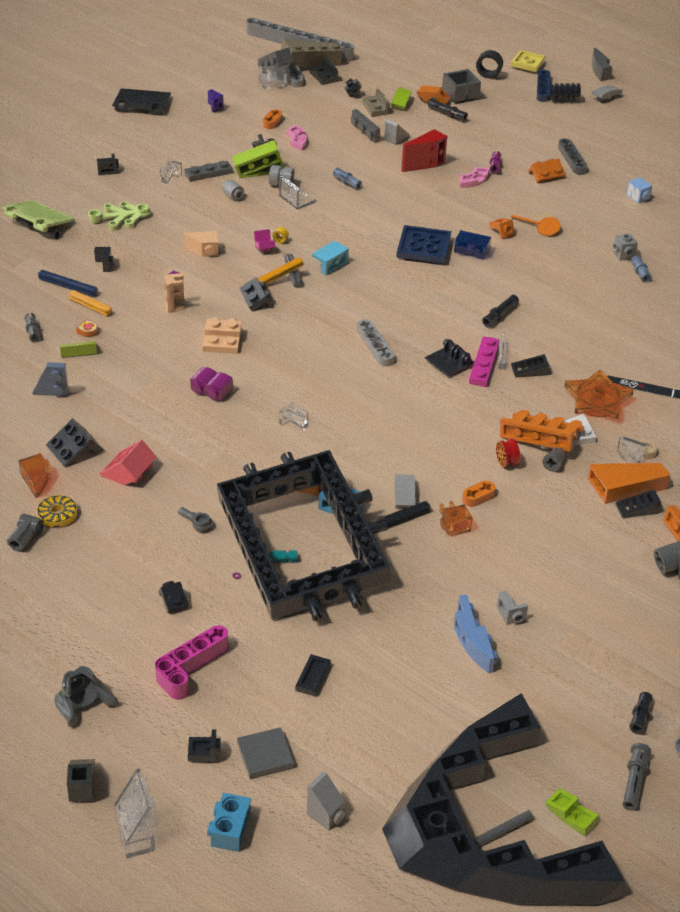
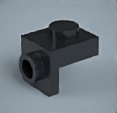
M95 247V262H102L103 272H110L111 266H114V256H112L111 247Z
M168 581L162 584L158 593L159 596H162L167 613L188 607L181 581L176 583Z
M212 729L211 737H189L188 761H216V752H221V738H217L216 729Z

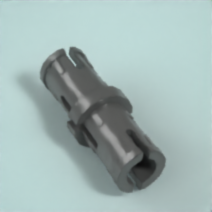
M27 313L24 319L31 342H34L35 338L36 342H38L41 336L36 316L31 313L30 317L29 313Z

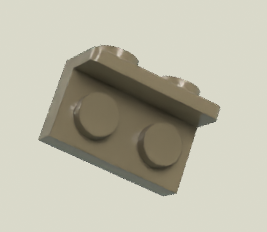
M376 89V96L362 98V104L371 117L388 115L390 102L380 89Z

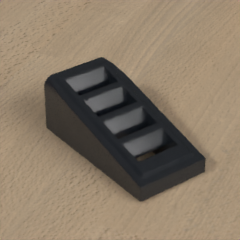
M545 354L511 363L515 377L551 374Z
M651 490L617 501L615 505L621 517L626 518L659 513L661 500L656 491Z

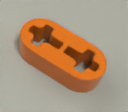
M277 109L271 110L263 118V127L266 129L275 128L282 121V111Z
M481 481L466 488L462 495L463 504L474 507L492 499L495 495V484L491 481Z

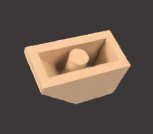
M217 231L184 233L185 248L202 257L218 256Z

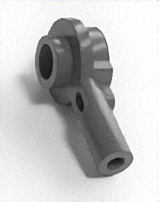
M181 507L178 511L180 515L192 521L195 530L206 531L213 524L212 519L206 513L191 512L184 507Z

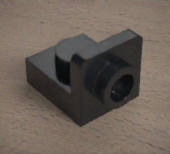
M114 153L111 154V158L97 159L98 175L117 174L116 168H119L118 158L115 159Z

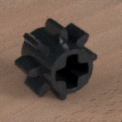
M349 79L346 81V92L349 96H358L362 88L360 82L357 79Z

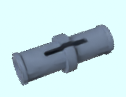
M338 167L334 169L333 176L342 180L344 184H349L357 190L361 187L362 181L353 177L350 172H345Z
M637 255L633 256L631 262L635 267L636 274H639L642 282H649L652 276L647 270V264L642 261L641 256L638 255V258Z

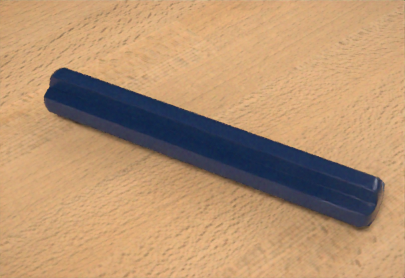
M46 270L38 272V278L93 297L98 294V288Z

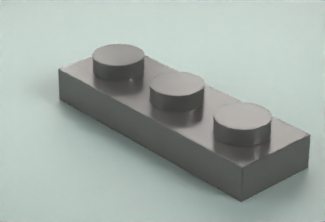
M358 109L352 110L351 123L374 143L380 142V128Z
M219 161L197 167L192 166L184 169V173L189 182L232 174L233 168L228 161Z

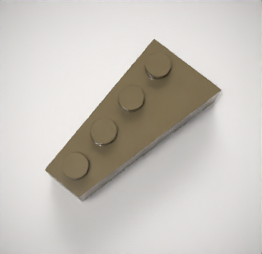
M282 39L281 49L290 48L293 62L288 64L289 67L322 65V58L324 57L334 66L341 65L343 49L337 43Z

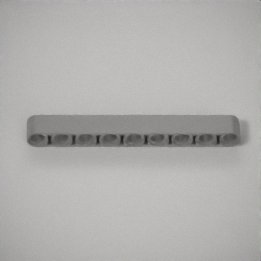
M248 18L246 20L247 35L282 44L283 38L337 43L343 49L341 60L352 61L354 59V45L352 43L256 18Z

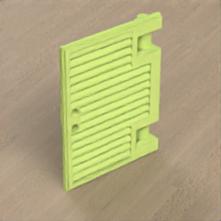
M33 200L2 206L5 216L12 219H17L20 216L33 222V227L42 232H47L48 227L75 221L73 217Z

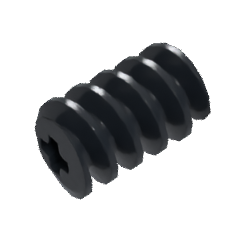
M551 83L550 85L552 101L555 100V97H557L558 101H560L561 97L563 101L566 100V97H568L569 101H571L572 97L576 101L577 97L581 95L580 83L576 85L575 83H571V85L569 83L565 85L564 83H560V85L555 83L554 86Z

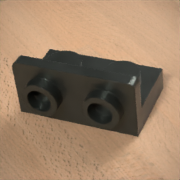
M325 57L322 58V65H316L309 69V73L322 85L337 82L338 69Z

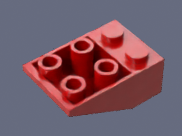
M433 129L403 144L401 171L408 172L435 168L445 163L448 136Z

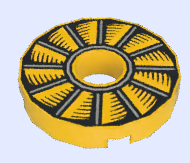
M63 495L50 496L39 503L37 507L38 518L44 520L45 526L54 527V525H59V527H64L71 524L77 517L76 502L72 498Z

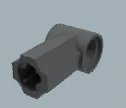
M23 513L18 519L17 528L7 539V544L14 551L19 552L23 550L33 536L41 534L44 520Z

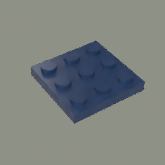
M404 225L396 257L445 263L452 231Z

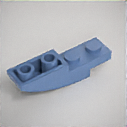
M459 595L458 612H455L454 617L456 635L467 654L486 672L493 673L494 664L497 663V654L491 648V634H487L486 627L479 626L478 619H474L473 603L469 602L468 595Z

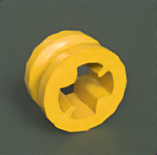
M278 227L273 232L272 237L277 243H284L289 237V233L284 227Z

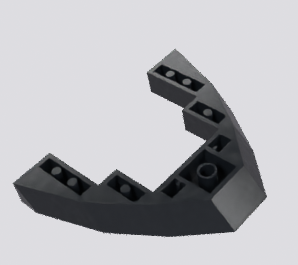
M522 693L461 732L408 787L382 828L400 870L462 892L516 904L598 905L620 898L625 883L603 840L536 860L525 840L479 853L449 789L483 780L486 765L484 759L538 744L541 727Z

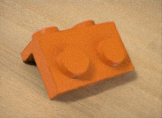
M560 159L534 162L528 170L529 174H534L537 183L562 178L566 175Z

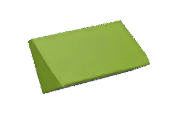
M96 342L61 344V358L97 354Z

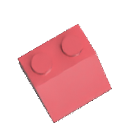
M140 440L121 450L100 472V475L123 485L131 482L135 484L143 477L142 473L148 471L153 466L152 462L157 456L143 440Z

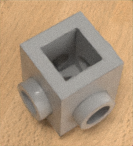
M631 234L617 235L613 243V253L619 261L632 259L638 248L637 240Z

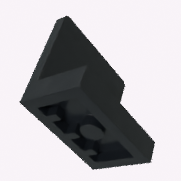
M73 418L46 444L64 467H67L85 448L89 452L93 450L97 454L103 450L91 434Z

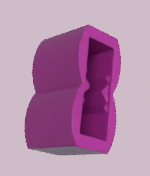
M201 367L190 379L191 390L201 395H207L211 399L221 401L233 389V378L228 374L216 372L209 367Z

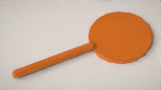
M511 215L512 218L537 224V230L543 236H553L561 228L560 221L554 217H546L538 222Z

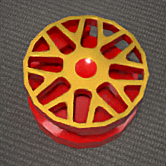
M508 439L506 442L504 440L498 441L496 443V455L502 467H507L508 464L517 465L520 463V449L515 439Z

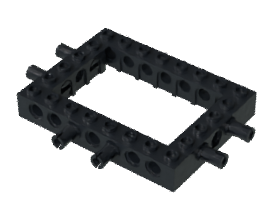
M330 450L294 460L291 452H287L289 458L286 453H283L280 457L283 464L257 471L254 463H250L252 469L246 464L243 467L246 475L217 483L218 498L272 620L308 609L313 621H318L317 615L321 621L324 619L325 613L320 604L348 596L352 607L357 609L356 603H358L359 607L365 604L360 591L390 582V565L374 536L376 533L388 530L385 518H381L367 523L359 505L373 501L370 489L352 494ZM319 485L356 560L343 566L331 567L330 570L321 573H312L311 576L299 580H290L284 590L281 576L279 573L277 574L274 568L273 558L269 557L267 545L265 542L263 543L260 537V530L258 527L256 528L253 522L252 512L249 513L247 506Z

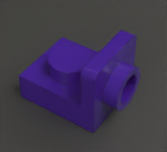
M213 89L208 90V104L211 105V111L214 113L223 109V95Z

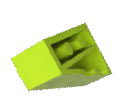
M275 140L232 156L239 178L257 177L261 174L269 175L272 165L284 168Z

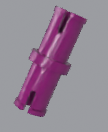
M496 151L492 153V158L490 159L491 173H494L495 170L496 173L499 172V167L502 163V155L499 151H497V154Z

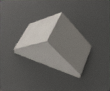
M386 119L384 140L397 145L410 136L399 124Z

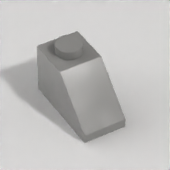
M323 771L308 785L307 815L327 830H330L335 824L338 825L345 816V801L328 774Z

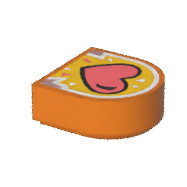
M88 319L76 328V333L85 337H92L98 332L97 324Z

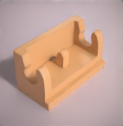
M183 273L164 275L165 303L168 313L184 309V305H181L185 304Z

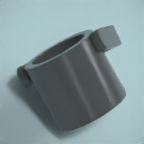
M680 541L655 549L654 559L659 571L662 574H666L676 570L680 579Z

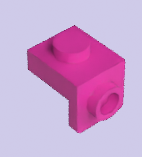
M269 229L254 231L256 248L264 252L270 251L271 248L275 247V241L271 239Z

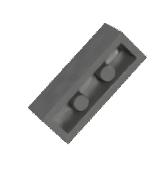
M290 48L274 51L259 58L258 67L261 73L275 70L293 62Z

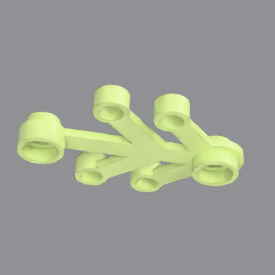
M123 201L119 203L120 208L113 206L111 203L104 204V214H101V211L97 209L90 210L88 217L93 224L99 223L101 219L115 218L108 223L109 229L114 231L119 228L118 224L126 219L124 221L125 227L128 229L133 228L135 221L139 218L147 217L151 211L146 204L134 206Z

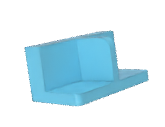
M333 241L315 251L312 256L321 261V273L327 275L348 263L349 248Z

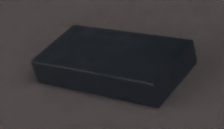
M310 654L295 685V691L316 697L331 666V660Z

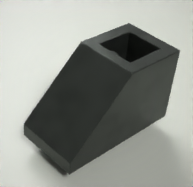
M79 759L69 762L67 771L69 802L93 801L95 759Z

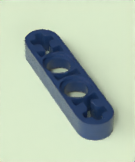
M542 69L538 71L536 99L540 102H547L550 95V71Z

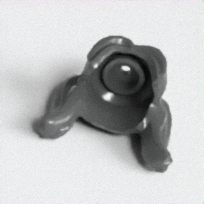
M81 666L75 671L70 670L64 674L62 690L55 695L54 702L59 712L67 720L68 726L73 727L78 722L76 709L92 704L96 698H100L106 705L115 706L118 704V698L109 693L106 686L95 676L89 667Z

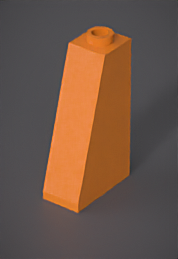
M662 463L590 464L588 480L603 502L607 504L651 490L656 492L666 490L670 481V473Z

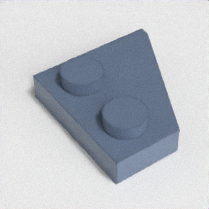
M47 362L43 373H41L33 389V395L68 396L69 386L66 363Z

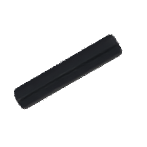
M423 501L380 517L377 520L385 518L388 527L429 512L430 504L427 501Z

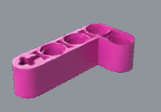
M221 625L213 626L156 660V681L171 698L176 700L184 699L189 693L188 674L228 650L227 628Z

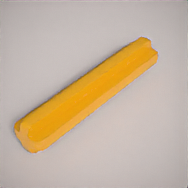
M298 257L259 277L258 280L260 282L264 281L267 285L304 265L303 260Z
M72 290L68 294L70 300L105 316H109L112 313L110 306L80 292Z

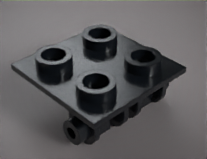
M445 339L442 349L425 357L427 361L447 376L474 364L470 353L464 351L458 344L455 345L451 339Z

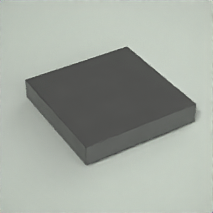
M281 727L237 738V745L249 779L294 768V761Z

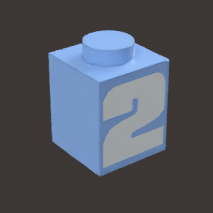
M640 177L628 182L626 195L637 203H641L650 199L652 185Z

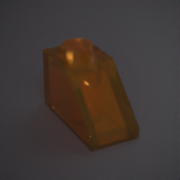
M41 453L18 460L20 475L35 498L41 495L50 479V463L48 459L43 458Z

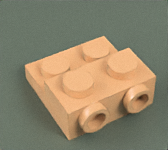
M217 317L207 319L202 345L203 352L238 354L242 321H237L236 319L220 320Z

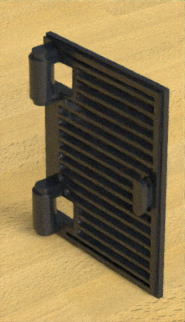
M121 88L112 106L119 112H128V108L147 109L150 114L161 115L171 93ZM119 103H125L124 106H118ZM153 106H159V109H153Z

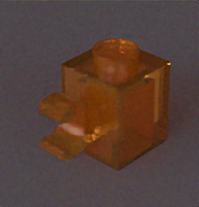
M449 501V508L444 507L442 503L440 504L439 512L442 514L440 526L449 537L471 532L473 517L465 504L455 506L454 502Z

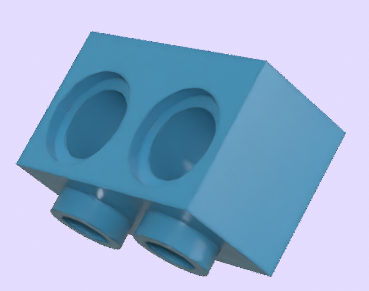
M228 793L222 794L221 801H217L214 807V822L210 821L207 830V836L211 838V847L236 852L240 851L251 815V798Z

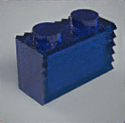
M460 230L455 238L454 252L485 259L490 250L491 237Z

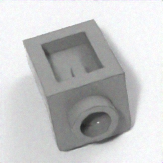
M507 591L499 592L496 607L506 625L526 620L527 604L516 605L514 599L510 598Z

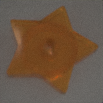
M602 370L597 371L588 379L565 380L564 384L565 389L576 399L574 413H585L593 417L609 416L619 419L620 404L632 397L634 392L632 388L613 383Z

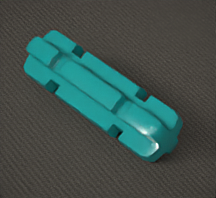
M270 550V553H268L269 557L273 558L274 563L286 562V560H289V562L298 561L297 550H289V552H286V550Z

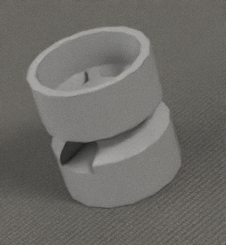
M272 165L269 173V184L275 186L282 184V187L292 188L295 174L294 168L284 167L282 169L281 166Z

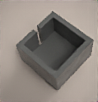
M469 69L443 73L442 88L454 102L466 99L472 100L480 97L481 81Z

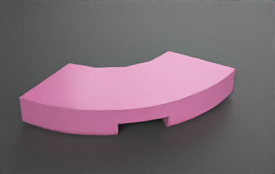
M294 125L286 131V135L292 139L290 146L299 150H303L306 147L307 136L301 127Z
M475 167L471 173L460 175V188L474 187L482 184L488 179L490 168Z

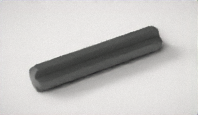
M285 254V263L294 260L293 254ZM298 269L290 272L289 275L293 286L300 287L302 280Z

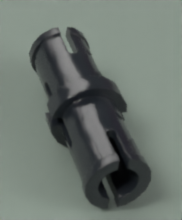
M641 692L639 694L637 705L632 710L633 718L629 728L637 734L644 731L646 720L649 719L651 714L650 707L653 696L649 692Z

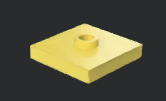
M520 50L511 61V66L537 72L545 62L546 56Z

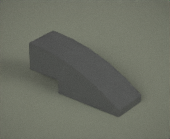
M594 48L591 63L592 70L600 81L610 80L612 66L609 65L610 59L597 48Z

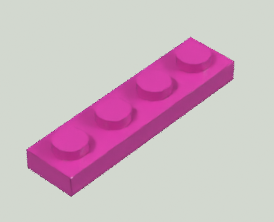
M482 337L469 378V384L487 387L500 339Z

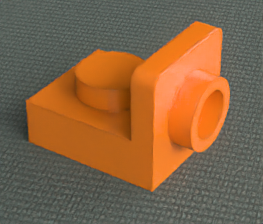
M500 218L489 222L490 228L499 231L500 238L504 239L515 235L513 219Z

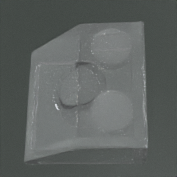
M287 66L259 67V88L271 89V87H277V89H284L287 87Z

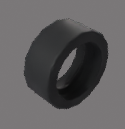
M484 51L476 62L477 72L484 78L491 79L497 77L503 68V58L496 51ZM491 58L495 60L498 65L497 69L491 71L484 68L482 65L483 59Z

